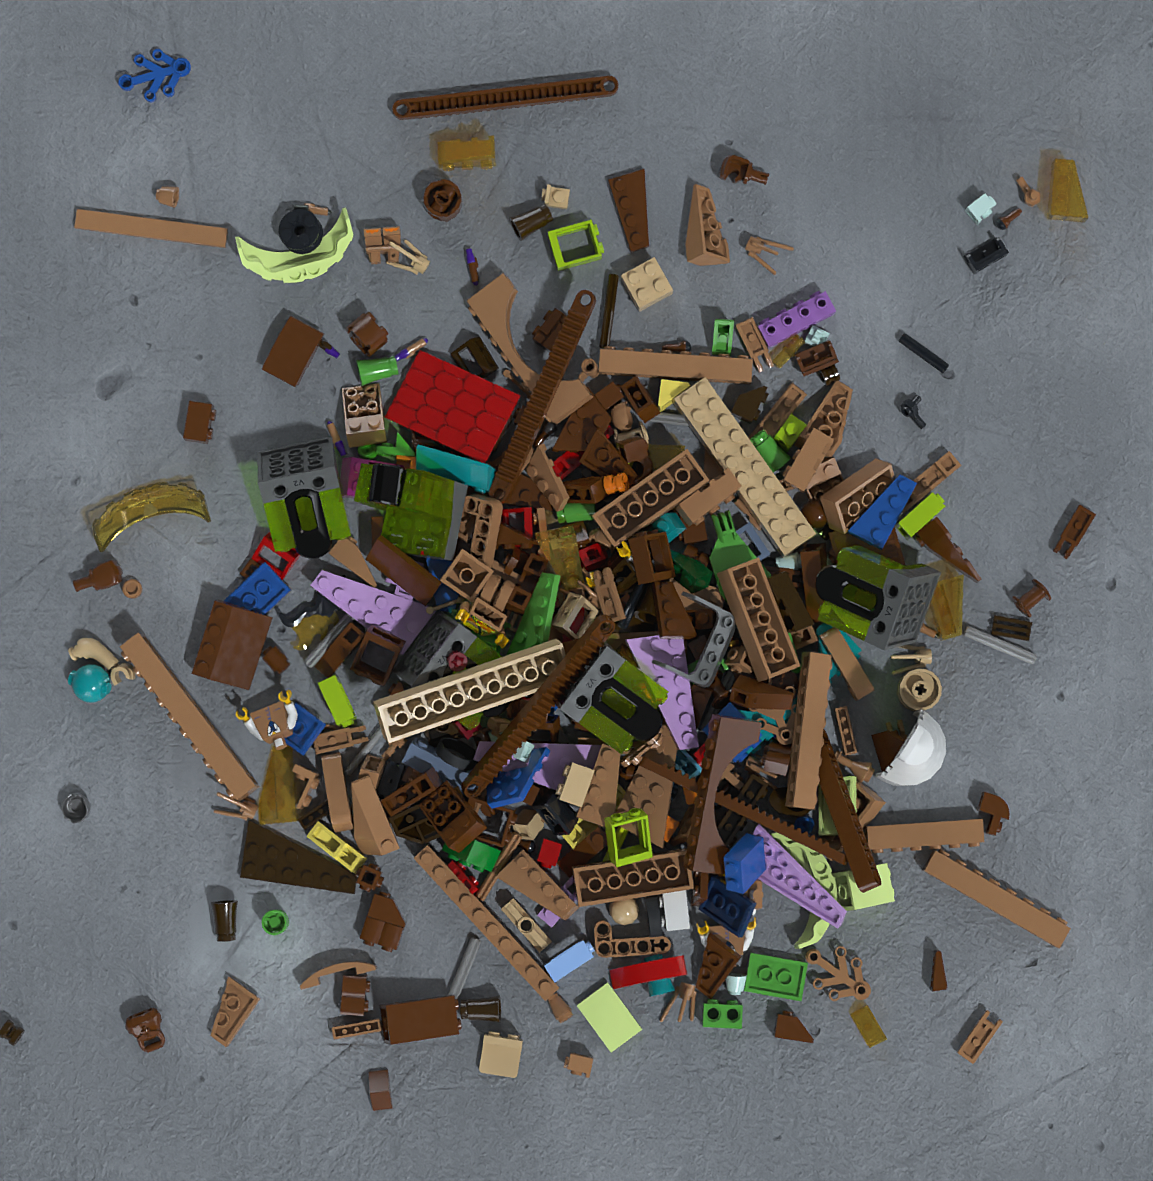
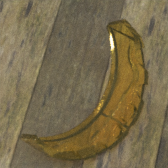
M168 482L152 483L128 491L124 494V498L117 502L112 501L106 506V511L99 519H95L92 524L93 537L99 551L104 552L111 541L128 527L153 516L168 513H186L211 522L204 493L181 482L178 485H169Z

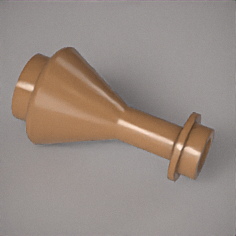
M842 751L835 752L837 762L848 767L860 783L863 781L869 782L875 771L871 767L872 763L851 761L842 756Z

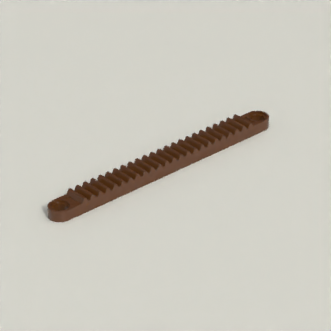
M601 76L397 100L392 110L397 119L409 120L498 109L504 110L506 108L512 109L522 106L548 105L558 102L564 103L566 101L572 102L575 100L610 97L617 93L619 84L613 76ZM608 81L613 82L615 86L611 91L604 89V84ZM399 105L407 107L405 114H398L397 107Z
M589 290L578 292L571 308L568 310V315L565 317V322L562 324L558 337L555 339V344L552 346L549 358L546 360L545 366H543V371L539 375L540 378L536 382V387H534L533 393L530 395V400L527 402L524 414L517 424V429L514 431L511 443L508 445L505 456L502 458V463L498 467L499 470L495 474V479L489 490V497L495 498V491L503 489L504 496L498 499L502 504L511 495L594 309L596 297ZM582 296H590L591 301L588 305H582Z
M601 615L594 620L464 779L461 788L467 797H477L489 783H493V778L498 777L499 771L502 772L503 765L507 766L508 759L511 760L512 755L517 753V748L522 747V742L527 741L526 737L531 736V731H535L536 725L541 724V719L546 718V713L551 712L550 708L555 707V702L560 701V696H564L565 690L570 689V684L575 683V678L580 677V672L585 671L584 667L589 666V661L594 660L595 654H599V649L604 647V642L615 630V623L609 615ZM609 622L606 628L600 629L603 623ZM476 784L473 790H467L470 785Z
M642 756V760L637 764L695 793L698 792L696 777L693 776L689 779L688 773L682 775L681 770L675 772L673 766L668 769L667 763L660 765ZM716 790L715 803L838 863L847 865L846 855L829 847V842L825 841L822 843L821 838L815 840V835L812 834L808 837L807 831L801 833V829L798 827L794 830V825L790 824L787 826L786 821L780 823V818L778 817L773 820L772 814L766 816V811L759 813V808L755 807L752 809L751 804L745 806V801L741 800L738 803L737 797L731 799V794L724 796V791L720 790L717 792Z

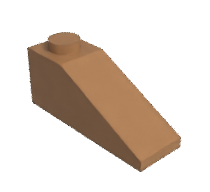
M342 535L330 550L329 555L373 588H377L378 585L359 547L356 545L357 541L349 535L347 537Z

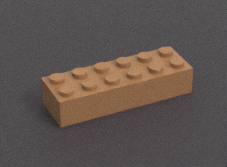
M686 449L593 514L592 518L615 549L622 544V541L625 542L697 490L707 485L710 480L688 449Z
M759 557L717 573L758 682L800 667Z
M687 849L652 853V858L616 867L610 860L571 866L577 905L583 907L694 889L692 872L684 867L683 859Z

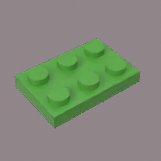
M750 952L744 991L802 1001L808 963Z

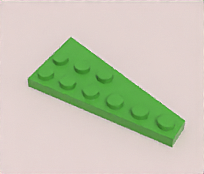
M541 573L506 656L548 642L560 575Z

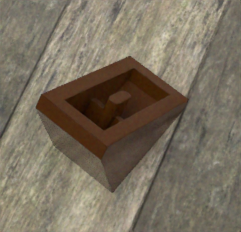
M388 1069L370 1071L369 1090L373 1111L392 1109Z

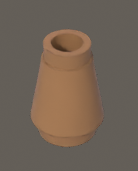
M557 993L547 999L555 1019L560 1023L573 1016L572 1009Z

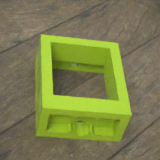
M592 219L548 231V238L558 271L602 259L604 248L602 242L598 243L596 236L599 235L597 224L593 225ZM588 229L595 254L564 263L557 237Z
M932 492L895 525V528L906 540H909L945 507L943 504L945 502L938 493L935 495Z
M334 675L319 682L318 685L337 726L346 728L353 725V720L357 719L339 677Z
M632 808L628 812L614 813L610 817L604 818L609 860L616 867L652 858L648 815L641 808ZM637 821L640 845L617 851L615 827Z

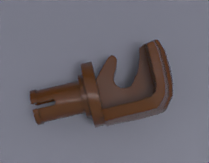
M729 155L721 164L719 178L726 180L731 173H736L738 176L733 184L743 180V184H747V181L752 180L766 185L769 173L753 169V163L747 159L736 155Z
M108 560L97 565L95 568L89 569V576L73 580V585L76 592L89 587L95 588L96 591L108 589L122 581L123 570L115 560Z

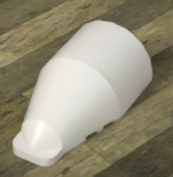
M922 709L913 713L919 719L890 764L892 768L888 766L885 770L887 773L884 771L876 773L875 777L894 786L917 785L930 779L941 768L946 755V739L939 723Z

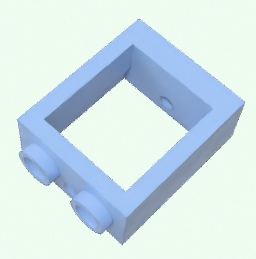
M582 939L544 964V967L553 981L556 982L593 958L595 949L589 940L585 942Z

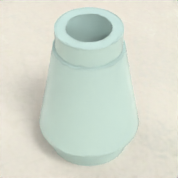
M795 552L788 554L784 558L781 556L776 557V567L799 571V569H802L801 555Z

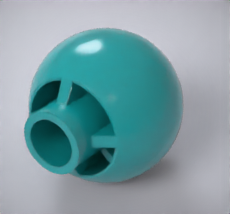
M95 664L84 665L77 671L73 670L68 677V684L72 686L74 694L84 702H98L109 694L112 688L110 677L106 670Z

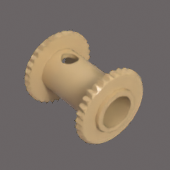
M639 421V428L620 434L614 429L615 444L639 434L640 437L647 441L649 446L648 434L643 423Z

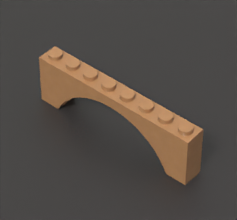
M502 273L467 300L470 305L468 309L474 317L477 315L481 320L478 322L485 332L488 330L491 334L489 339L495 346L500 347L502 350L500 354L506 362L510 361L513 365L511 370L517 377L520 375L523 380L521 384L526 391L533 393L536 382L540 378L539 374L526 365L518 354L510 330V314L518 290L508 276ZM579 379L561 381L545 418L549 423L552 421L558 424L592 399L593 396Z

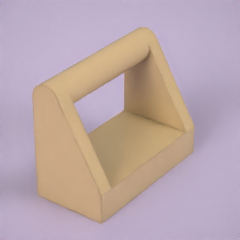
M569 593L553 619L551 626L571 640L578 639L590 627L599 611L582 595ZM584 607L590 612L577 634H575L569 627L580 609Z

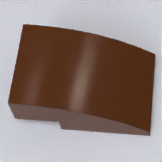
M290 316L275 341L262 370L296 387L309 367L324 333Z

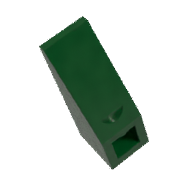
M670 550L676 575L674 579L691 594L708 588L713 572L700 561Z

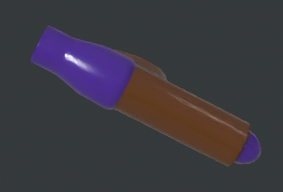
M466 249V260L471 280L477 286L479 283L477 258L474 257L472 249Z

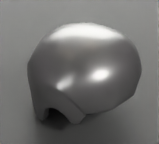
M79 793L67 795L61 805L64 818L71 821L72 824L83 822L89 816L91 809L88 799Z

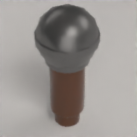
M553 422L545 424L544 431L534 442L536 447L542 444L549 435L551 436L556 433L557 426Z

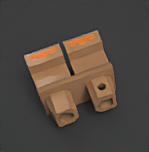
M400 226L383 228L384 246L381 228L363 229L366 253L369 255L371 264L381 263L380 254H388L389 263L399 262V253L401 252L389 243L393 242L401 247Z

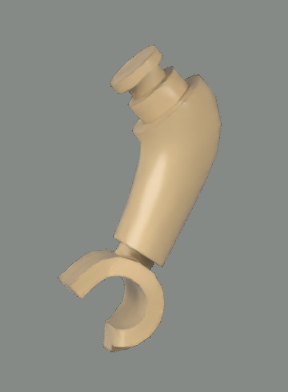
M82 638L77 641V645L74 648L68 649L69 655L74 661L78 660V657H84L85 659L94 658L108 670L111 669L110 677L114 686L122 682L119 677V671L125 674L126 679H135L136 674L132 669L133 666L129 663L119 664V660L98 640Z

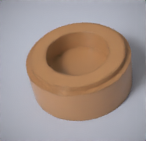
M130 579L123 584L122 590L126 597L135 599L141 595L142 585L139 581Z

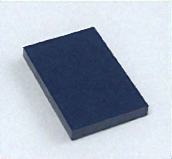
M712 875L708 884V899L699 906V910L740 938L744 936L757 903L745 894L726 890V881L717 875Z

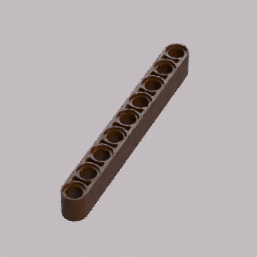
M823 729L824 744L820 755L822 762L818 773L819 783L857 887L862 893H865L882 884L881 878L825 729Z

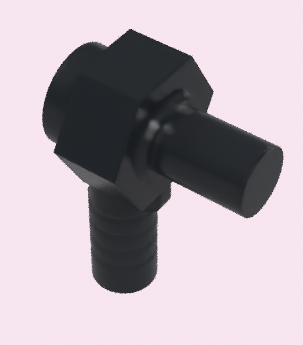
M915 395L912 400H905L900 405L901 413L906 417L911 416L917 426L922 429L926 426V423L918 415L919 409L917 406L922 399L920 396Z

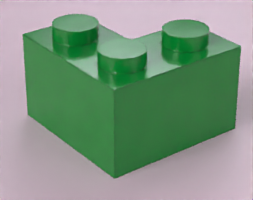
M475 839L460 853L448 848L446 843L442 848L443 851L449 853L447 857L455 861L461 859L459 863L468 867L473 864L472 868L482 873L484 869L492 872L501 852Z

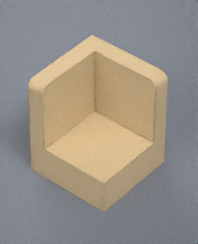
M523 809L519 813L515 825L512 826L514 831L522 836V839L534 840L544 827V823L535 810Z

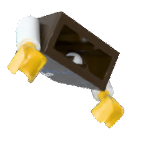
M624 541L621 542L623 548L619 549L616 547L621 557L626 558L612 570L614 575L613 581L615 582L618 594L630 589L638 581L632 553ZM590 572L591 578L586 577L589 587H596L593 572Z

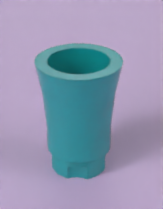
M662 954L645 957L644 962L663 959ZM670 978L648 982L649 997L675 991Z

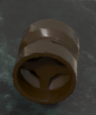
M8 1019L0 1029V1038L7 1039L9 1044L15 1046L25 1030L21 1027H16L14 1022Z

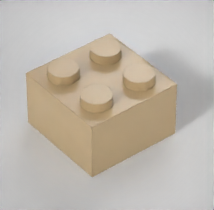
M655 257L621 275V281L639 312L673 293V289Z
M573 762L565 765L562 776H565L562 784H558L555 793L558 795L557 799L582 807L595 770Z

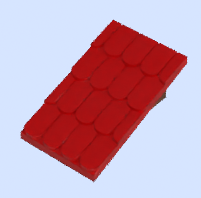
M419 350L385 418L469 458L486 464L491 452L495 453L509 428L513 420L512 412L521 396Z

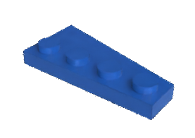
M899 475L847 533L882 551L917 483Z

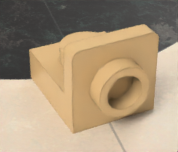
M547 184V189L542 191L541 200L545 201L547 207L567 210L570 189L551 187V185Z

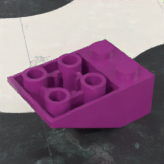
M354 457L342 458L338 496L391 503L393 474L403 475L404 465Z

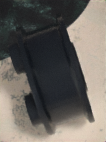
M305 209L292 210L280 221L279 237L291 252L308 254L320 245L323 239V228L316 216ZM300 229H305L303 234L297 235Z

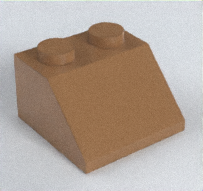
M462 549L440 581L472 603L494 571Z

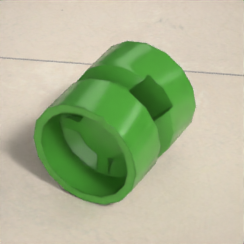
M279 909L265 913L262 918V928L270 935H279L286 931L289 926V917L284 911Z

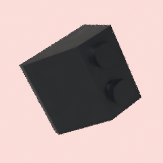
M548 791L532 807L556 836L569 835L578 822L575 816L576 812L562 800L557 799L558 795L555 794V791Z

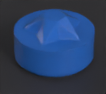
M803 815L796 819L794 828L798 827L801 829V833L807 831L810 834L814 828V821L810 816Z

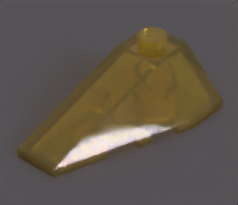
M289 745L281 750H276L275 746L272 748L258 806L260 825L298 822L295 772L292 771L294 768L293 748Z

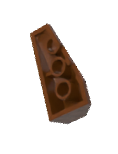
M938 517L915 533V540L921 548L925 547L926 550L974 582L978 583L982 580L967 558H962L961 548L955 543L952 544L950 541L952 535Z

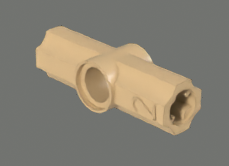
M514 898L501 908L539 953L552 942ZM523 920H529L532 923L530 930L525 931L521 928Z

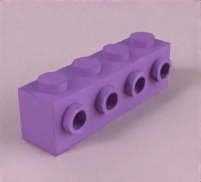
M817 291L810 295L811 299L805 302L800 300L793 304L794 308L788 311L785 308L777 312V317L771 320L768 317L760 321L758 329L767 348L769 349L834 315L836 310L826 291L823 293Z

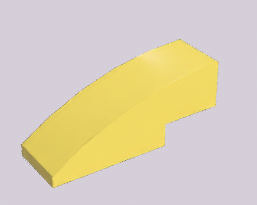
M319 821L307 835L310 840L355 874L359 867H362L367 860L364 855Z

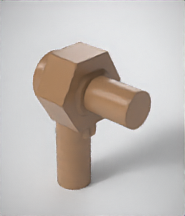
M1023 177L1017 179L1016 182L1024 192L1025 204L1033 207L1040 203V193L1030 189Z
M403 738L389 743L388 749L381 755L382 758L387 761L395 752V748L397 746L402 748L408 740Z

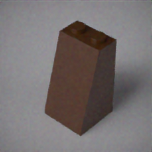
M454 995L379 1005L385 1044L393 1045L459 1035V1030H461V1020L457 1018L456 1012L459 1010V1004Z

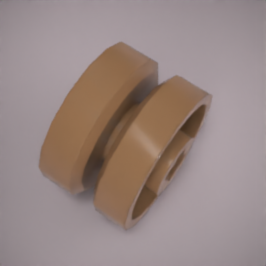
M492 573L483 586L478 598L504 614L506 603L514 586L517 584L507 580L501 589H498L501 577Z

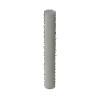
M380 727L344 771L346 774L351 776L383 736Z

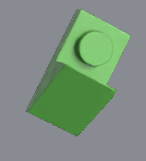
M714 320L712 355L728 354L731 356L734 320Z
M398 432L396 447H393V444L382 443L381 446H377L376 450L377 456L396 457V455L416 457L415 452Z

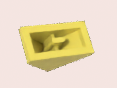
M661 379L658 400L660 412L672 405L674 398L689 389L691 385L688 382Z

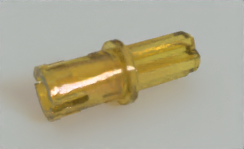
M796 334L787 346L782 347L783 350L772 361L775 367L782 368L805 343L802 338L799 339V335Z

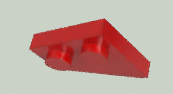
M452 860L447 866L473 895L479 889L477 887L479 882L472 875L468 877L464 872L466 868L463 864L459 863V860L457 862Z

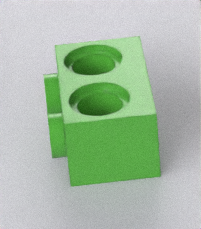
M708 999L707 1003H703L702 1026L742 1029L743 1005L738 1004L737 1000H727L726 1004L719 1003L717 999ZM711 1008L718 1010V1016L714 1019L709 1018L707 1015L708 1010ZM728 1010H737V1017L729 1019L727 1017Z

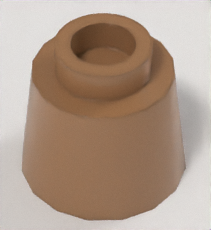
M162 186L156 191V200H159L160 204L175 208L179 200V188Z

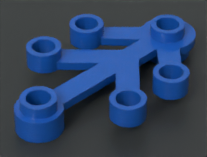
M155 49L152 53L154 60L157 62L163 61L170 65V67L162 68L145 59L143 55L138 54L134 57L135 64L138 67H145L153 72L136 77H131L127 74L122 75L118 81L119 86L124 91H130L134 85L154 80L150 89L144 94L146 101L152 103L156 100V93L165 77L172 75L168 85L163 87L164 95L172 97L180 77L187 76L191 71V65L187 59L178 58L175 60L164 54L162 50ZM159 52L162 55L160 58H156L155 54ZM143 58V62L137 63V59ZM184 65L185 69L180 71L178 67ZM126 81H130V85L128 87L124 86V83ZM167 88L172 89L170 94L165 93ZM152 93L154 94V97L152 99H148V94Z

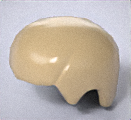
M634 898L610 902L609 913L618 924H632L639 915V907Z

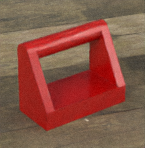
M532 507L502 510V522L508 525L509 514L524 513L525 534L533 538Z
M270 531L263 537L251 559L259 565L266 562L284 580L302 552ZM265 546L289 562L283 572L259 556Z

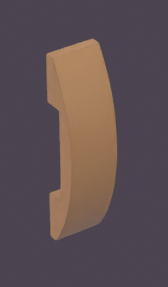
M950 451L913 480L917 485L902 511L903 514L961 466Z
M360 961L330 965L307 978L300 985V989L320 985V976L354 967L358 975L376 970L377 966Z

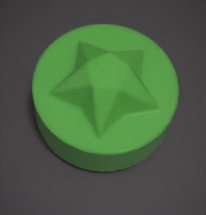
M375 444L359 446L358 455L360 459L373 460L377 456V447Z

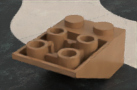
M380 383L342 388L346 436L349 448L387 443Z
M834 456L823 459L808 484L805 493L810 502L817 499L821 500L820 497L844 481Z

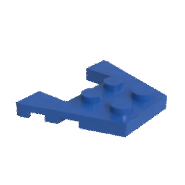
M547 747L534 749L531 751L528 766L506 772L499 771L498 777L493 778V783H489L486 786L487 804L491 808H497L522 802L534 782L533 776L537 771L541 770L543 766L541 762L544 757L549 756L550 750Z

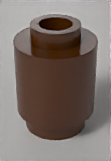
M269 646L262 653L264 655L262 659L274 672L277 671L278 674H281L290 666L289 659L277 646L274 648Z

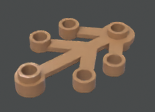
M772 678L768 679L767 684H772ZM788 686L784 689L787 690L790 688L793 690L794 695L796 693L795 688L792 686ZM797 704L792 706V714L787 724H785L783 719L786 710H753L748 708L751 712H758L776 720L778 727L767 724L763 718L757 719L756 721L761 720L764 722V727L761 730L776 735L778 742L783 745L792 743L796 714L793 712V708ZM787 731L789 733L788 739L783 738V732Z
M659 724L654 725L652 729L646 726L640 733L642 735L641 741L631 742L628 738H623L616 746L617 749L621 750V754H625L621 758L620 763L624 767L629 766L631 763L637 765L643 758L642 754L649 749L658 748L663 742V735L661 734L663 728Z
M838 946L834 950L838 959L839 970L821 958V953L817 949H809L806 952L805 959L808 963L818 964L835 976L825 979L815 978L812 982L815 989L821 990L825 986L845 983L851 988L840 991L832 989L829 991L828 997L832 1001L848 996H854L858 1000H864L869 997L871 988L867 982L863 981L862 960L860 958L854 957L850 961L851 967L854 968V981L848 975L845 959L847 951L843 946ZM839 948L844 950V954L841 956L837 954ZM812 953L817 954L816 960L810 959ZM856 959L860 961L858 967L853 965V961ZM817 980L822 982L821 987L815 986ZM859 987H864L865 992L863 994L858 993ZM833 991L838 993V997L835 999L831 998Z

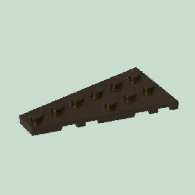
M250 820L248 821L240 878L355 894L357 884L355 873Z

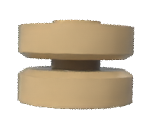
M915 669L907 672L900 678L897 685V696L900 703L911 711L930 709L938 703L941 697L942 686L940 680L933 672L927 669ZM916 687H920L922 689V692L920 694H918V691L915 690Z

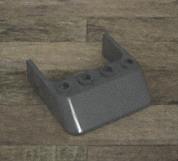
M682 592V596L716 612V622L697 666L692 673L686 674L656 660H653L652 664L700 687L706 688L712 684L736 630L735 618L730 612L696 595Z

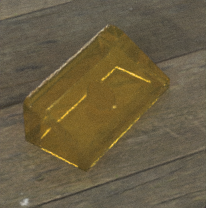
M867 1004L850 1014L869 1048L887 1040Z

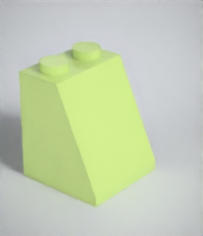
M887 863L876 865L882 884L865 893H862L857 887L851 870L832 873L837 887L836 901L846 911L894 902V889L891 885V873Z

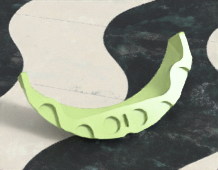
M342 208L334 227L323 237L320 245L308 254H296L291 251H266L248 244L239 236L235 237L242 264L247 269L261 275L266 280L271 281V279L281 280L284 283H295L318 277L327 272V269L335 262L338 263L342 259L343 253L350 241H352L353 231L347 209Z
M777 832L770 834L836 900L837 887L835 878L832 876V869L825 857ZM810 912L806 928L794 945L795 949L817 943L823 937L830 924Z

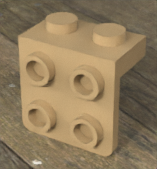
M489 1031V1034L485 1033L479 1071L492 1075L517 1077L523 1039H519L520 1036L508 1034V1037L500 1036L499 1032Z

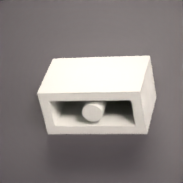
M686 890L664 893L662 896H659L660 908H664V915L661 916L662 927H666V931L690 929Z

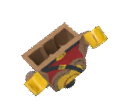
M478 597L471 604L466 601L461 603L455 619L460 620L468 629L481 636L496 635L497 639L494 642L502 649L509 642L503 626L507 618L506 615Z

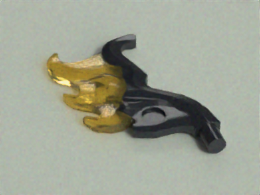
M318 593L316 604L313 607L307 606L291 619L285 618L283 613H279L281 622L286 627H291L299 637V645L293 648L304 650L309 647L316 634H320V640H323L329 625L333 624L334 627L336 626L339 618L335 610L340 611L341 609Z

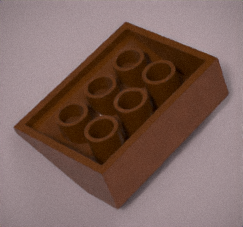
M219 599L215 600L191 674L250 690L273 617Z

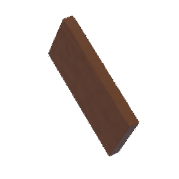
M382 535L376 540L365 559L425 607L442 583Z

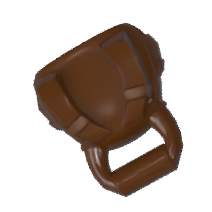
M156 1008L143 1010L126 1019V1030L137 1039L143 1051L149 1053L164 1046L165 1037L160 1029L162 1018ZM156 1036L160 1038L159 1041L144 1045V1041L151 1040Z

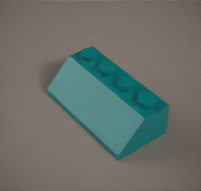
M417 445L416 470L421 473L422 477L432 479L433 476L441 480L456 481L474 488V492L485 495V492H489L497 472L492 466L422 445Z

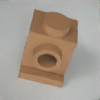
M570 1053V1057L566 1056L564 1068L571 1070L570 1073L582 1076V1073H586L585 1076L589 1078L593 1057Z

